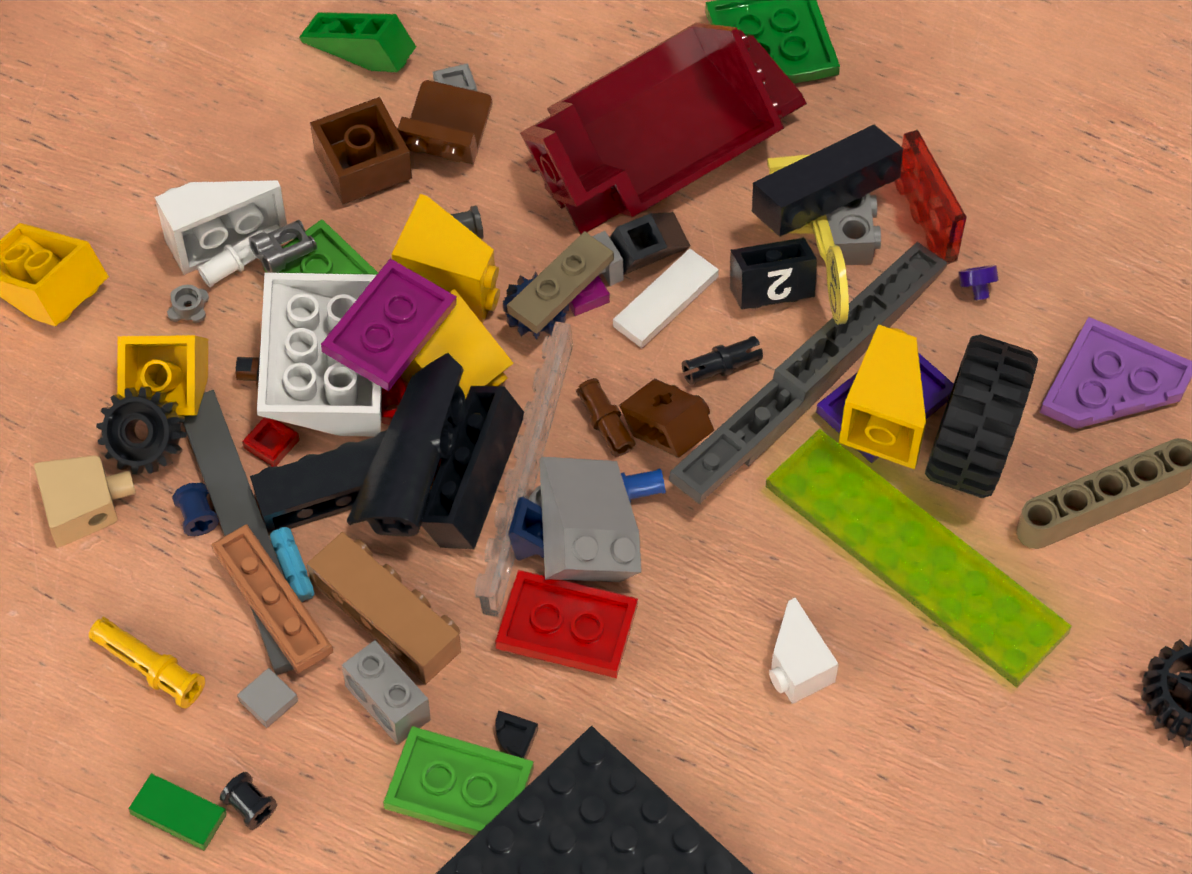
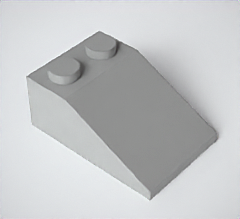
M558 457L539 458L545 579L622 582L641 573L639 530L617 461Z

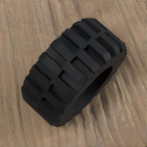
M982 334L971 336L956 375L926 467L925 475L930 481L980 498L992 496L1007 461L1033 383L1038 358L1032 351Z

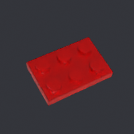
M518 570L495 641L496 649L617 678L638 608V598L563 580L545 579V576Z

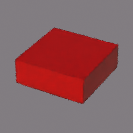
M264 417L245 437L242 443L244 449L270 466H277L300 439L296 431L282 422Z

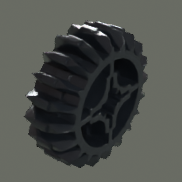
M1179 639L1174 643L1172 649L1165 645L1160 650L1158 657L1154 656L1150 660L1149 670L1144 673L1142 678V685L1145 687L1141 692V700L1148 702L1145 707L1146 716H1157L1154 722L1155 729L1167 727L1169 729L1167 733L1168 741L1179 735L1183 737V745L1186 748L1192 742V673L1180 671L1192 670V640L1188 647Z

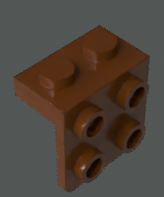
M425 80L421 83L411 117L401 116L398 131L408 150L412 152L426 153L443 157L449 161L474 165L492 108V97L487 93Z

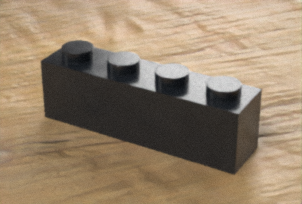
M873 124L753 182L752 212L781 237L900 178L903 148Z
M471 386L466 397L465 417L453 454L449 459H442L429 492L430 499L421 524L440 548L474 550L525 416V412L505 386Z
M387 430L380 432L375 437L360 442H347L340 445L337 449L318 455L309 454L296 462L280 467L271 466L263 469L258 474L250 476L268 535L273 530H278L282 527L291 529L351 510Z

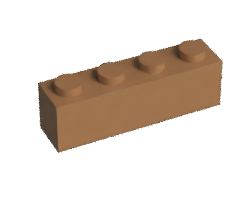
M342 531L307 563L311 583L424 684L433 679L461 653L460 630L455 622L446 615L441 617L437 615L421 592L416 589L411 592L401 583L402 580L399 574L388 564L380 565L373 558V554L368 546L361 540L356 539L353 541Z

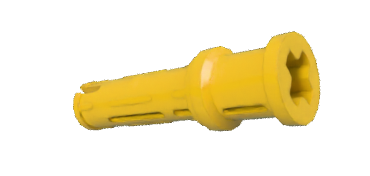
M106 617L96 620L89 631V639L146 676L150 687L155 690H164L176 699L175 702L178 706L184 709L191 706L198 699L205 686L204 676L199 673H190L178 665L177 658L170 654L161 655L155 652L146 644L116 626Z

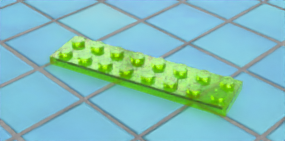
M820 428L766 479V488L1016 688L1025 681L1070 633L1072 625Z

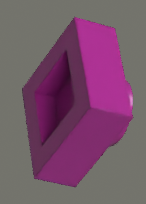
M599 275L569 303L574 316L610 303V294Z

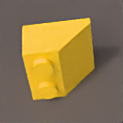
M196 335L118 336L117 395L120 394L125 398V389L134 387L139 394L141 387L149 386L151 387L152 395L158 391L166 392L165 401L168 403L176 401L179 404L175 409L178 416H197L208 381V338Z

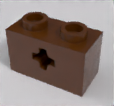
M655 378L619 405L633 437L678 458L715 431L708 416L710 414L709 406L703 398L698 395L689 394L680 390L676 385H669Z

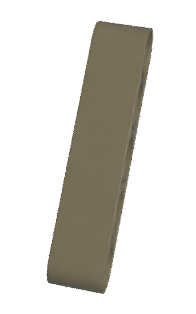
M1182 438L1172 439L1030 499L1022 508L1016 533L1018 539L1029 548H1044L1183 489L1192 480V442ZM1173 462H1178V463L1182 464L1183 466H1178V465L1174 464ZM1137 476L1145 477L1149 481H1143L1139 479ZM1102 491H1109L1115 496L1106 495ZM1067 506H1074L1080 511L1071 510ZM1031 521H1040L1044 526H1037Z

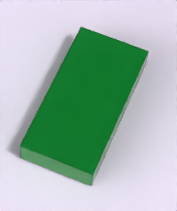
M152 773L129 807L131 815L204 851L227 816L224 808Z

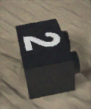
M805 238L730 250V289L741 310L755 309L784 302H796L800 299L815 297L817 258Z

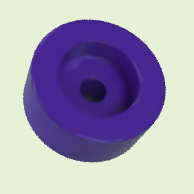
M997 265L958 271L960 287L972 286L974 300L990 298L988 283L999 281Z

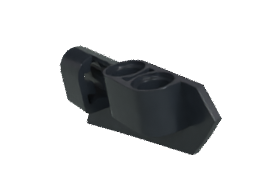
M449 353L444 354L412 375L348 516L347 523L349 525L367 521L374 532L379 535L415 536L419 533L430 499L429 491L440 458L449 459L452 456L466 412L465 395L459 385L464 369Z

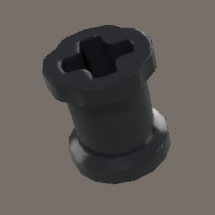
M242 772L225 786L220 794V800L225 805L231 804L245 818V825L252 830L261 826L273 814L277 803L272 796L266 797L252 783L253 777L248 772Z

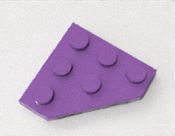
M1088 317L1043 401L1040 413L1078 429L1180 402L1192 379V361Z

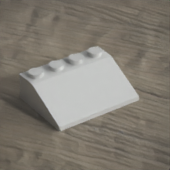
M264 274L257 400L258 416L338 436L375 437L381 432L382 387L321 352V343L376 275Z

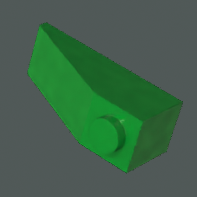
M317 12L299 36L300 40L307 45L370 71L399 72L406 65L407 59L416 48L415 43L396 14Z

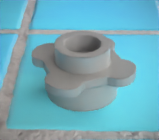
M182 285L171 292L172 307L167 311L170 320L176 322L180 319L199 323L205 319L204 304L209 300L206 290L198 289L193 285Z

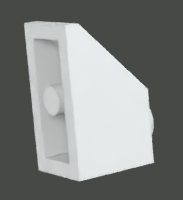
M796 598L788 601L773 652L771 670L769 671L770 679L779 693L785 692L793 704L835 683L839 665Z

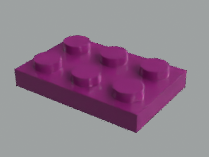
M390 258L321 343V352L389 391L457 304V296Z

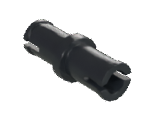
M751 336L746 340L726 347L721 344L714 346L712 352L682 362L683 372L694 368L699 369V371L684 377L690 385H693L696 382L718 374L727 376L733 372L734 368L762 360V348L750 353L746 352L747 349L760 345V342L755 336Z

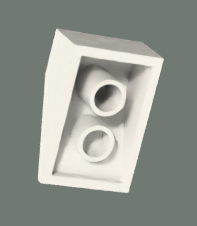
M277 180L190 182L180 187L171 188L164 194L155 197L165 242L183 275L197 270V266L203 265L225 251L227 244L233 246L258 230H263L268 234L287 225L281 186Z

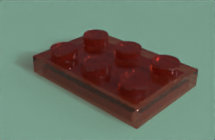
M918 129L904 133L901 177L894 181L896 189L900 195L906 196L914 222L921 224L926 233V241L930 251L937 253L947 264L957 262L967 217Z

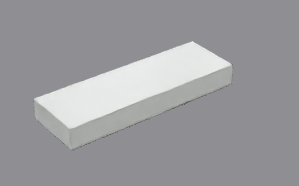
M692 249L687 250L613 319V327L642 349L718 278L719 269Z

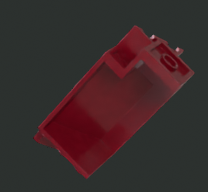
M694 23L549 106L547 110L550 116L520 132L532 156V159L525 163L533 173L536 171L540 172L545 182V189L561 209L566 207L574 227L582 234L584 231H591L618 214L633 218L783 130L784 127L780 119L807 103L803 94L753 35H745L737 27Z

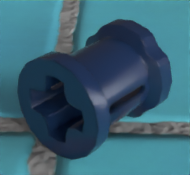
M203 483L183 485L172 496L174 505L180 508L184 518L182 527L184 533L188 536L207 534L214 530L219 523L217 514L211 511L207 501L209 492Z

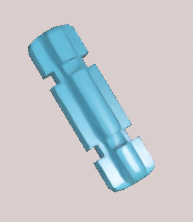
M288 527L273 530L270 533L271 543L277 554V559L286 581L301 602L313 598L315 594L314 588L308 577L306 567L295 544L291 530Z

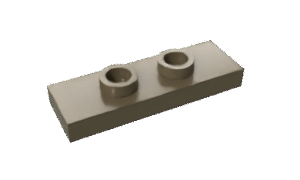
M584 231L507 304V313L537 334L614 260V252Z

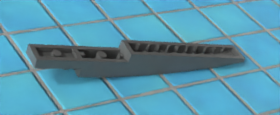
M916 242L849 303L846 324L838 325L835 323L834 318L828 321L775 369L773 379L670 471L669 481L700 504L744 463L747 466L751 465L867 351L878 324L890 328L943 272L947 262L919 242Z

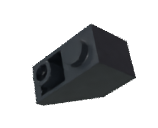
M674 212L647 214L618 226L609 237L623 258V275L690 247Z

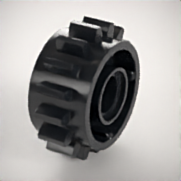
M149 386L141 387L139 394L134 387L127 388L124 393L125 398L120 394L110 397L113 406L101 409L105 417L102 423H97L96 428L102 430V438L98 440V444L105 445L108 450L105 458H115L118 460L117 468L119 470L131 466L132 474L135 475L141 474L144 467L149 474L158 472V463L164 467L171 465L173 462L169 455L182 452L183 449L178 443L180 438L187 436L186 432L181 431L180 424L186 420L185 416H178L175 411L179 404L176 401L169 403L165 401L166 392L158 391L152 395V390ZM139 420L145 422L148 427V436L144 441L140 440L135 433V426Z

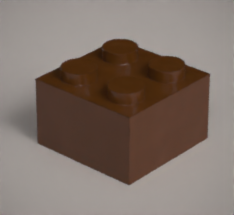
M380 97L310 122L314 150L342 204L412 179L410 152Z

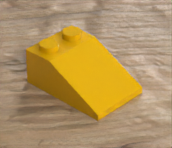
M18 223L0 240V297L33 320L57 326L59 323L66 321L71 316L72 311L85 299L93 296L97 292L98 287L109 278L88 241L23 223Z

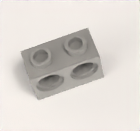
M868 193L864 197L856 199L834 210L832 213L826 214L834 244L840 247L845 265L872 264L874 249L881 248L880 226L873 225V218L877 217V197Z
M376 640L342 664L346 688L397 745L407 739L411 726L421 728L431 720L428 698Z

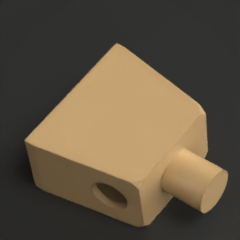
M96 455L34 464L49 528L57 548L115 524L118 519L113 500L136 494L130 470L106 477L101 458Z

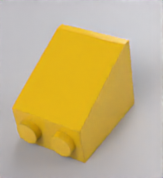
M420 194L391 254L392 260L448 292L455 289L483 324L488 311L495 310L500 297V289L496 288L499 267L495 266L494 249L430 197Z
M453 289L450 293L457 296L456 306L406 368L401 377L409 383L412 375L444 354L449 353L464 369L459 385L466 399L471 386L501 385L508 379L504 372L514 363L458 292Z
M878 324L845 400L839 443L915 469L926 424L917 337L908 335L901 329L888 328Z

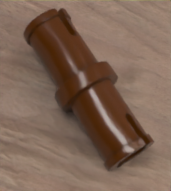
M592 378L578 386L579 389H576V394L581 398L591 415V425L595 430L601 432L611 449L612 455L619 457L633 449L632 446H635L636 442L631 438L620 419L621 411L618 406L611 404L599 380Z

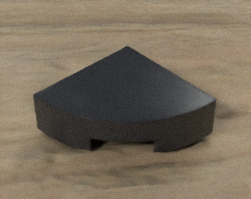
M498 710L496 736L500 748L506 754L527 759L538 732V723Z

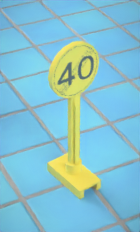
M811 154L767 158L769 175ZM824 215L811 221L819 253L826 264L827 286L832 316L836 324H846L849 312V294L845 262L840 247L834 244L827 216Z

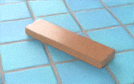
M247 524L211 544L213 552L297 674L334 653L333 647Z

